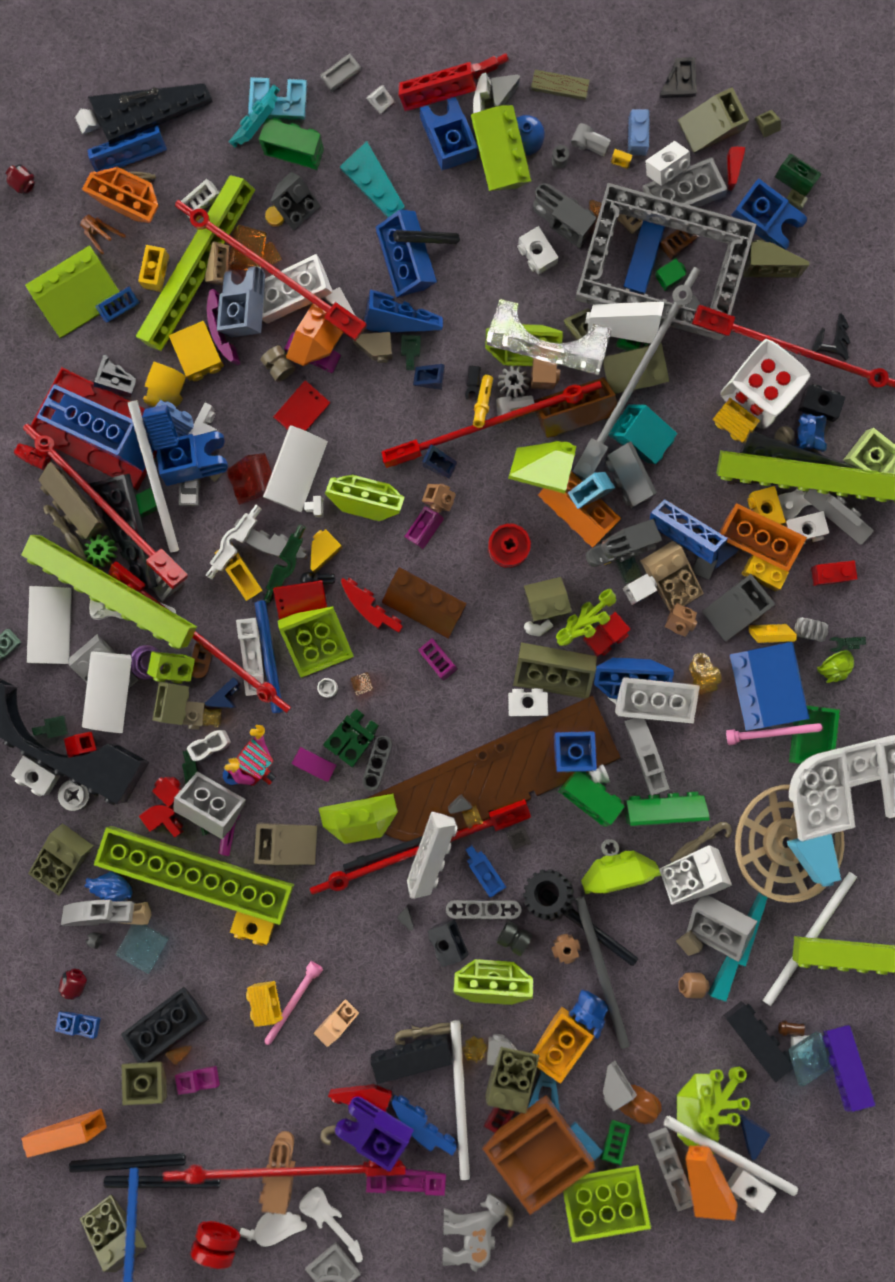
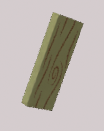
M535 70L531 90L586 100L590 80Z

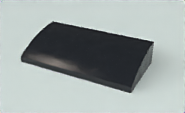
M183 987L122 1032L121 1036L138 1063L153 1062L209 1019L189 991Z

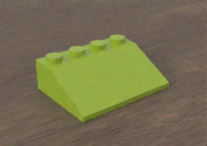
M90 245L25 284L34 301L60 339L100 315L95 306L120 292Z
M638 1165L586 1174L563 1191L572 1242L651 1229Z

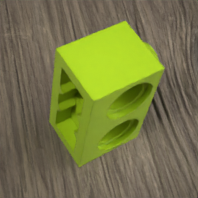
M152 651L147 674L154 677V680L158 682H165L166 679L178 684H182L183 681L191 682L195 659L183 654Z

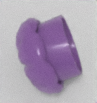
M140 646L131 654V671L140 679L154 678L147 674L151 652H160L154 646Z

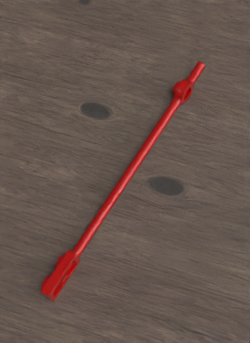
M180 200L176 201L175 207L190 217V222L194 228L198 230L207 228L327 313L324 317L325 320L357 341L367 327L364 321L337 302L332 307L211 223L210 217L204 209L198 208L193 210ZM200 218L204 219L202 223H198Z
M703 305L697 306L692 325L724 336H729L730 332L733 331L761 342L768 339L784 350L865 377L869 385L874 388L885 385L895 388V380L889 378L887 371L883 368L869 371L734 324V316ZM875 375L878 376L877 382L874 379Z
M597 381L583 387L570 385L564 389L563 394L485 420L482 428L471 425L419 444L417 439L381 451L385 467L397 466L403 462L421 457V451L428 449L430 445L437 446L563 401L572 404L578 403L584 394L601 389V382Z
M29 424L24 425L23 429L35 441L36 452L43 456L49 455L149 556L146 560L147 564L172 589L188 578L183 569L162 548L155 552L55 451L54 440L50 436H40Z
M116 561L111 565L108 575L165 607L144 590L145 583ZM195 631L192 638L257 689L256 692L261 701L266 703L272 701L284 712L288 713L292 707L277 696V691L272 684L268 682L260 683Z
M525 799L489 812L490 819L457 831L456 835L451 837L450 842L494 826L495 831L532 818ZM419 846L347 874L342 871L333 872L330 874L328 881L311 887V894L314 895L330 888L334 891H342L348 886V881L416 856Z
M400 1159L397 1160L390 1172L371 1160L363 1162V1165L205 1171L200 1165H192L183 1172H164L163 1180H185L189 1183H200L205 1181V1179L365 1173L366 1176L405 1175L406 1166Z

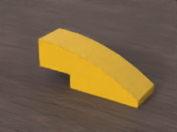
M237 551V554L226 565L225 570L247 601L261 592L262 589Z

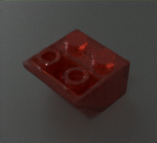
M265 453L247 455L227 469L228 478L232 484L238 504L241 505L264 496L272 474Z

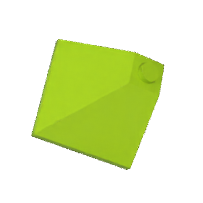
M556 441L519 447L516 449L508 479L565 494L576 446L569 442Z
M333 607L296 613L278 620L280 633L301 678L354 657Z

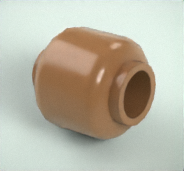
M688 972L679 979V991L686 998L701 999L709 991V981L706 980L702 973Z

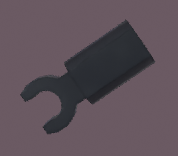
M468 366L467 386L469 388L465 392L466 399L473 392L476 394V400H478L479 390L477 387L480 386V366Z

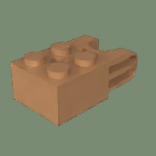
M288 1131L278 1133L272 1145L269 1164H267L266 1168L295 1167L296 1162L292 1161L294 1136ZM294 1176L263 1177L262 1183L264 1188L260 1195V1204H263L262 1212L286 1215L291 1201Z

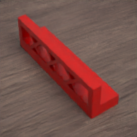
M471 62L399 83V97L404 111L476 91Z

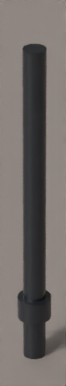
M423 836L368 856H359L356 860L343 864L344 871L346 872L357 867L363 868L368 866V863L419 846Z

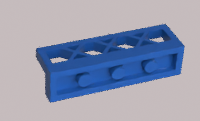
M157 125L109 145V142L90 148L88 149V155L94 170L99 172L115 167L120 168L167 150V147Z
M665 499L650 514V520H654L659 532L710 564L716 560L718 550L727 542V537ZM665 507L669 509L672 514H664L663 512H661V510ZM683 518L687 521V524H680L677 522V519ZM692 528H699L703 533L696 534ZM708 538H715L719 542L714 545L709 542Z

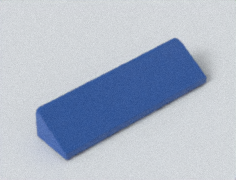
M643 220L624 283V288L630 289V292L646 293L665 226Z

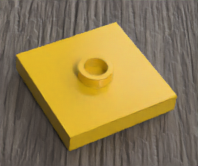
M787 624L749 625V633L757 643L796 641V633Z

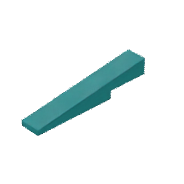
M758 893L747 914L748 917L757 921L753 936L739 962L726 956L708 992L711 997L726 1002L738 964L743 966L747 964L768 898L761 893Z

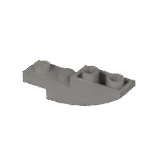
M239 519L236 521L234 526L238 524V522L240 521ZM252 529L246 543L261 552L280 558L279 555L289 538L283 534L278 536L274 533L272 538L269 539L270 535L263 530L258 532ZM301 546L296 554L297 560H306L308 558L305 554L306 550Z
M632 718L624 721L650 795L670 789L664 774L665 770L645 719Z
M94 900L68 904L63 908L61 925L89 926L99 925V923H132L134 903L132 901Z

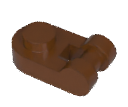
M197 642L192 653V658L195 659L192 676L203 678L210 670L214 655ZM200 653L206 655L205 660L199 659Z

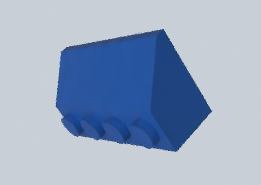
M398 210L375 227L396 297L425 290L437 282L425 243L394 241L393 233L396 230L421 231L416 211Z

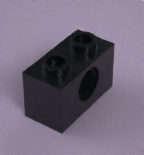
M808 385L804 390L798 411L812 414L816 417L824 415L826 420L835 422L840 416L846 397L835 390H824L820 385ZM819 398H822V399L825 400V402H826V405H825V406H823V405H821V404L819 403V401H818Z
M455 918L437 924L427 931L429 940L436 951V958L442 967L460 962L469 956Z

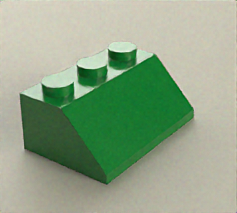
M574 772L558 792L601 826L612 825L625 807L621 804L622 800L614 794L611 796L607 793L606 787L601 783H594L590 780L591 776L587 772Z

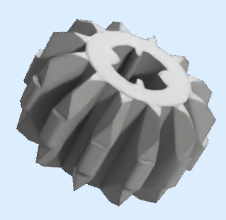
M510 366V372L507 369H503L504 375L498 376V379L501 381L497 384L498 387H502L500 390L501 394L507 391L506 397H510L513 394V397L517 398V393L523 396L524 390L529 389L527 383H529L530 379L525 377L527 372L523 371L520 373V366L517 367L516 371H514L513 366ZM512 379L517 380L515 385H511Z
M803 617L798 618L795 623L794 632L796 636L813 641H825L828 634L827 623Z

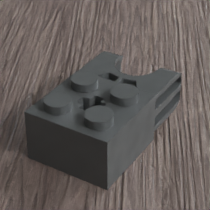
M546 183L539 185L535 190L536 200L533 203L535 213L550 223L549 228L580 249L593 232L596 221L594 213L589 209L582 208L575 199H569L551 185Z
M651 519L625 528L603 540L602 544L586 552V559L592 567H598L618 559L620 562H623L632 556L637 557L646 553V551L656 548L655 544L662 541L654 520Z

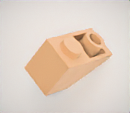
M345 999L323 1021L314 1034L328 1047L340 1037L359 1012Z

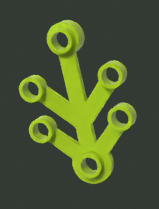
M606 589L599 595L601 602L595 607L591 602L584 603L581 607L579 618L574 614L567 619L566 628L561 629L556 634L557 643L560 646L569 645L574 638L585 635L586 638L593 636L596 630L590 624L599 622L603 625L609 621L610 616L605 611L598 615L596 614L604 606L609 607L616 602V595L611 589Z
M732 1067L729 1070L730 1081L722 1093L720 1082L724 1076L723 1072L719 1069L710 1072L712 1087L710 1085H702L699 1092L702 1096L703 1112L698 1117V1124L704 1131L711 1132L720 1124L737 1126L740 1123V1117L736 1113H729L727 1116H717L721 1109H749L750 1101L747 1098L727 1101L738 1083L744 1082L747 1077V1073L742 1067ZM713 1095L714 1105L711 1108L710 1097Z

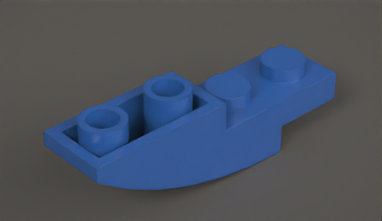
M394 1094L392 1098L394 1110L402 1123L414 1129L412 1136L431 1152L436 1145L450 1155H453L456 1150L455 1139L449 1134L443 1135L438 1132L439 1129L431 1123L427 1125L428 1115L425 1114L426 1111L420 1106L414 1107L409 1104V1100L402 1095L398 1097Z

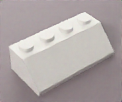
M431 812L407 879L410 898L415 899L431 895L433 888L436 889L438 873L443 870L445 854H448L451 848V837H454L457 832V825L453 817Z

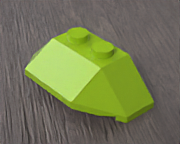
M502 324L486 329L485 349L503 365L533 366L534 343L558 344V350L562 351L563 331L544 325Z
M356 475L330 478L325 491V495L342 512L376 521L400 514L405 498L390 484Z
M394 794L319 808L323 827L344 844L382 837L398 812Z
M634 850L623 851L620 854L596 859L582 878L581 883L585 894L608 893L647 883L660 876L661 872L656 862Z
M474 959L461 970L455 972L454 994L476 1003L513 1005L533 998V978L514 962Z
M695 1073L677 1094V1121L718 1143L719 1125H717L715 1130L707 1132L698 1124V1117L703 1112L702 1096L699 1089L702 1085H710L712 1087V1080L710 1079V1074ZM713 1095L710 1097L711 1108L714 1105ZM677 1133V1136L688 1147L689 1145L701 1146L696 1142L688 1139L687 1137Z

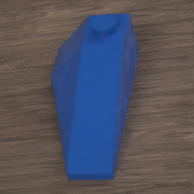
M374 290L369 291L364 322L367 324L366 329L369 331L409 332L442 330L443 317L424 309L416 311L410 306V303L405 301L403 304L393 301L394 296Z

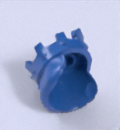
M802 413L798 420L800 425L797 428V444H800L798 447L806 450L814 448L820 452L826 451L827 444L824 441L826 417L824 415L815 417L812 414L806 415Z
M581 990L578 1002L569 1012V1015L573 1016L575 1014V1020L585 1025L589 1030L595 1028L594 1037L598 1039L605 1024L603 1018L608 1011V1006L604 1000L593 993Z

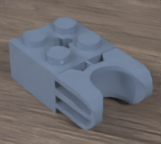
M259 266L248 268L243 282L241 275L236 271L230 270L225 272L223 292L219 295L217 331L229 337L261 333L265 273Z

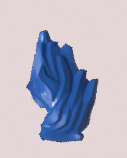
M113 871L95 879L87 878L84 885L85 888H89L90 893H94L101 900H111L113 902L127 901L131 899L133 893L131 885L119 873Z

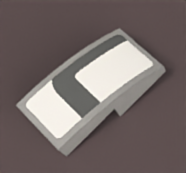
M201 478L180 483L179 506H199Z

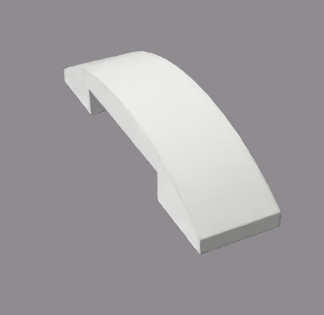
M482 73L476 87L473 113L485 110L484 100L492 99L491 80L486 73Z
M256 618L236 620L243 669L260 683H264L263 659ZM244 680L246 696L257 695V689Z

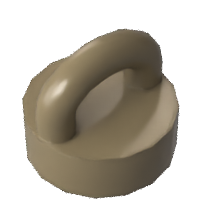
M783 426L775 432L774 438L790 444L794 440V432L790 427Z

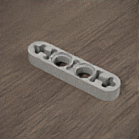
M451 900L446 905V913L449 917L456 919H515L521 914V906L514 900ZM466 903V915H462L463 911L460 910L456 914L449 910L453 904H456L458 908H463L462 904ZM471 904L479 906L477 914L469 913L468 907ZM496 904L499 907L498 913L490 914L487 910L488 906ZM501 904H505L504 908H510L511 904H514L518 911H515L514 915H511L510 911H504L505 915H501Z

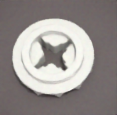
M69 780L60 787L58 800L65 809L76 811L86 805L89 799V792L86 786H78ZM79 790L77 793L78 800L76 798L70 800V791L75 792Z

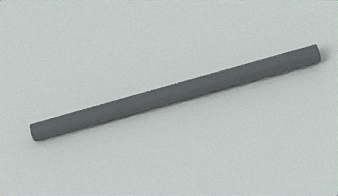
M578 897L575 899L618 1042L620 1048H627L630 1044L584 897Z

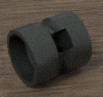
M508 920L499 934L496 943L504 948L510 946L513 953L521 956L526 950L532 934L526 930L519 931L518 926Z

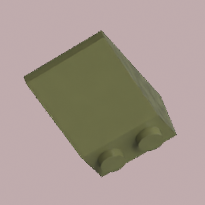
M755 240L750 245L743 277L800 278L808 268L809 261L771 242Z
M662 343L656 349L635 389L669 382ZM650 345L602 357L606 380L614 394L625 391Z

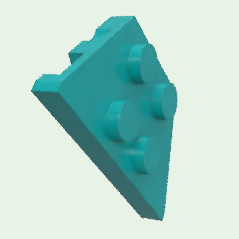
M273 84L262 100H257L254 103L251 114L249 116L246 115L241 120V127L229 141L233 147H236L238 143L241 145L245 141H249L274 110L277 100L276 94L280 91L277 86Z

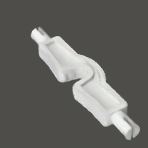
M255 505L249 514L245 513L236 527L230 529L223 536L220 549L210 562L212 567L206 574L208 578L213 579L218 570L223 571L230 560L237 554V549L231 545L232 539H236L241 543L247 540L251 530L257 523L255 518L262 510L259 506Z

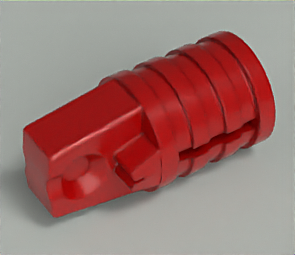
M19 443L14 450V454L41 470H45L51 461L49 455H40L34 447Z

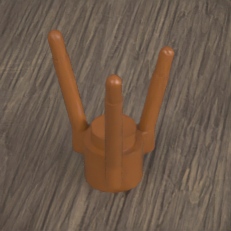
M90 214L86 215L80 224L85 229L84 234L89 237L101 255L104 252L92 234L99 233L108 241H111V238L101 230V226L122 238L126 237L125 234L102 222L99 218L95 219Z

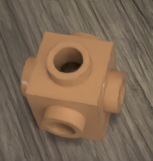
M428 484L422 502L431 506L430 509L438 513L450 511L456 493L450 491V487L444 484Z
M676 603L667 618L665 627L676 634L686 637L689 630L693 631L697 624L695 620L697 612Z
M562 934L553 940L555 946L551 948L554 957L559 958L560 963L569 964L576 961L575 958L579 957L578 951H581L578 939L574 940L572 935ZM565 947H569L571 949L569 952H563Z

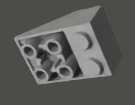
M98 634L68 659L69 666L86 683L91 651L116 654ZM131 670L128 689L138 681Z

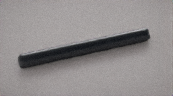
M547 889L540 896L550 905L555 904L558 900V897ZM573 908L569 909L566 917L584 930L579 913ZM593 924L597 940L631 966L635 965L638 960L637 956Z
M186 1154L73 1160L69 1163V1172L183 1166L186 1163Z
M105 1176L104 1187L129 1188V1176ZM139 1176L138 1188L218 1189L221 1186V1179H205V1181L200 1183H189L185 1180L164 1181L163 1176Z

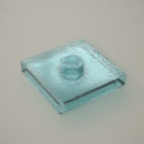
M132 924L115 955L149 974L169 938L146 925Z
M814 1032L788 1049L798 1085L802 1087L831 1069L822 1035L819 1032Z

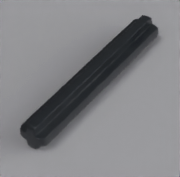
M396 230L393 233L394 241L437 244H457L460 242L459 234L453 232Z

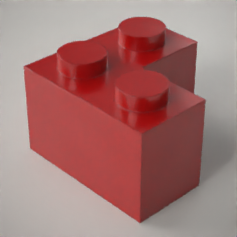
M615 611L610 615L607 623L599 624L595 628V634L589 638L584 637L583 641L596 656L600 654L605 656L612 650L610 646L613 643L619 644L629 636L627 632L630 628Z

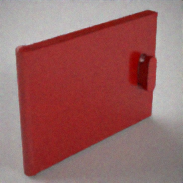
M305 380L279 411L273 415V418L287 430L291 425L307 431L330 405V402Z
M322 580L273 588L279 620L296 613L327 608Z

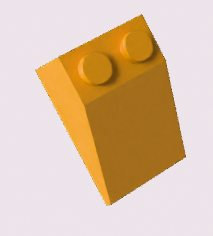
M561 1007L532 1052L533 1054L540 1055L537 1067L560 1084L594 1038V1029L591 1028L589 1030L585 1025L580 1022L578 1023L575 1020L576 1016L569 1015V1011L564 1007Z

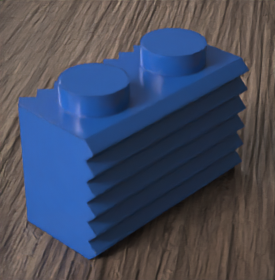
M168 405L145 409L142 419L145 428L147 427L149 434H147L150 446L153 445L155 451L178 446L179 438Z

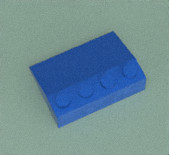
M793 642L730 654L746 731L809 719Z

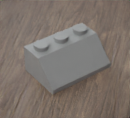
M196 772L175 796L174 811L223 839L233 827L246 799L203 774Z
M706 895L701 897L694 905L687 932L691 930L700 941L739 962L753 936L757 921Z

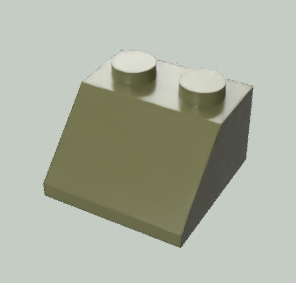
M561 577L524 586L533 623L571 613L567 592Z
M162 1062L122 1064V1105L159 1104L164 1102L167 1098V1079Z

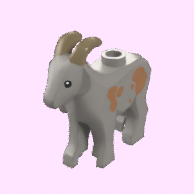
M493 1193L487 1194L486 1201L480 1204L483 1207L489 1208L487 1211L458 1214L444 1208V1221H449V1223L444 1222L443 1235H464V1247L459 1252H452L449 1248H443V1266H459L463 1263H469L475 1272H477L478 1268L484 1267L490 1260L491 1249H495V1237L491 1236V1229L504 1216L508 1217V1226L511 1227L514 1223L512 1208Z

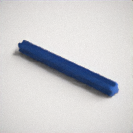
M261 600L255 602V610L267 682L275 687L277 696L281 699L266 602ZM272 701L270 702L272 713L283 712V710L279 708L276 704H274Z

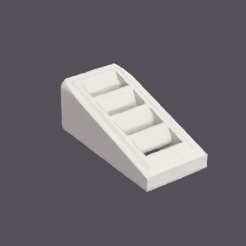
M206 179L181 202L186 205L190 202L194 207L193 210L198 208L205 209L215 202L219 192L213 183ZM207 189H209L212 193L210 196L206 192ZM201 193H202V194L205 196V198H206L204 201H203V199H202L201 196H200ZM195 197L200 203L198 206L193 200Z

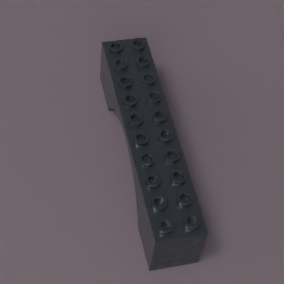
M0 678V738L4 740L3 743L11 748H19L21 750L20 753L26 757H35L40 765L44 767L49 765L54 768L56 774L63 777L66 775L72 778L70 780L72 783L88 787V792L96 796L98 794L105 797L104 800L111 805L128 801L149 761L117 743L106 744L93 753L70 758L47 749L34 739L21 719L17 705L18 687Z

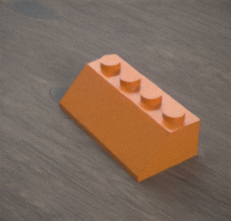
M571 471L565 494L543 488L538 496L593 548L621 518L602 499L577 509L568 492L583 481Z
M738 503L735 504L719 531L720 534L728 538V543L789 572L807 539L806 536Z

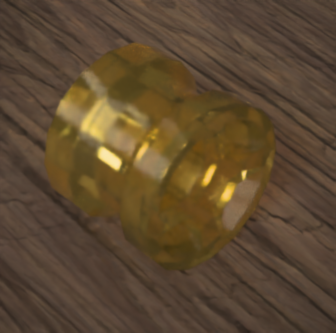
M205 708L203 726L213 725L219 728L222 710Z
M473 806L471 810L462 811L468 829L472 828L475 824H483L476 806Z

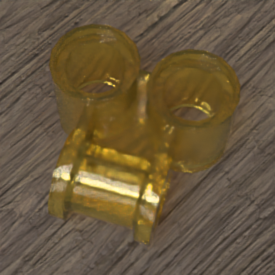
M695 654L689 665V671L694 679L692 685L700 686L698 696L716 691L718 688L717 684L722 682L719 669L716 666H712L706 654Z

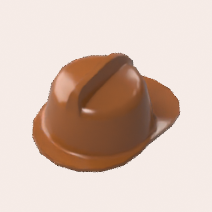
M631 1085L637 1096L620 1107V1111L639 1123H653L662 1111L659 1099L637 1085Z

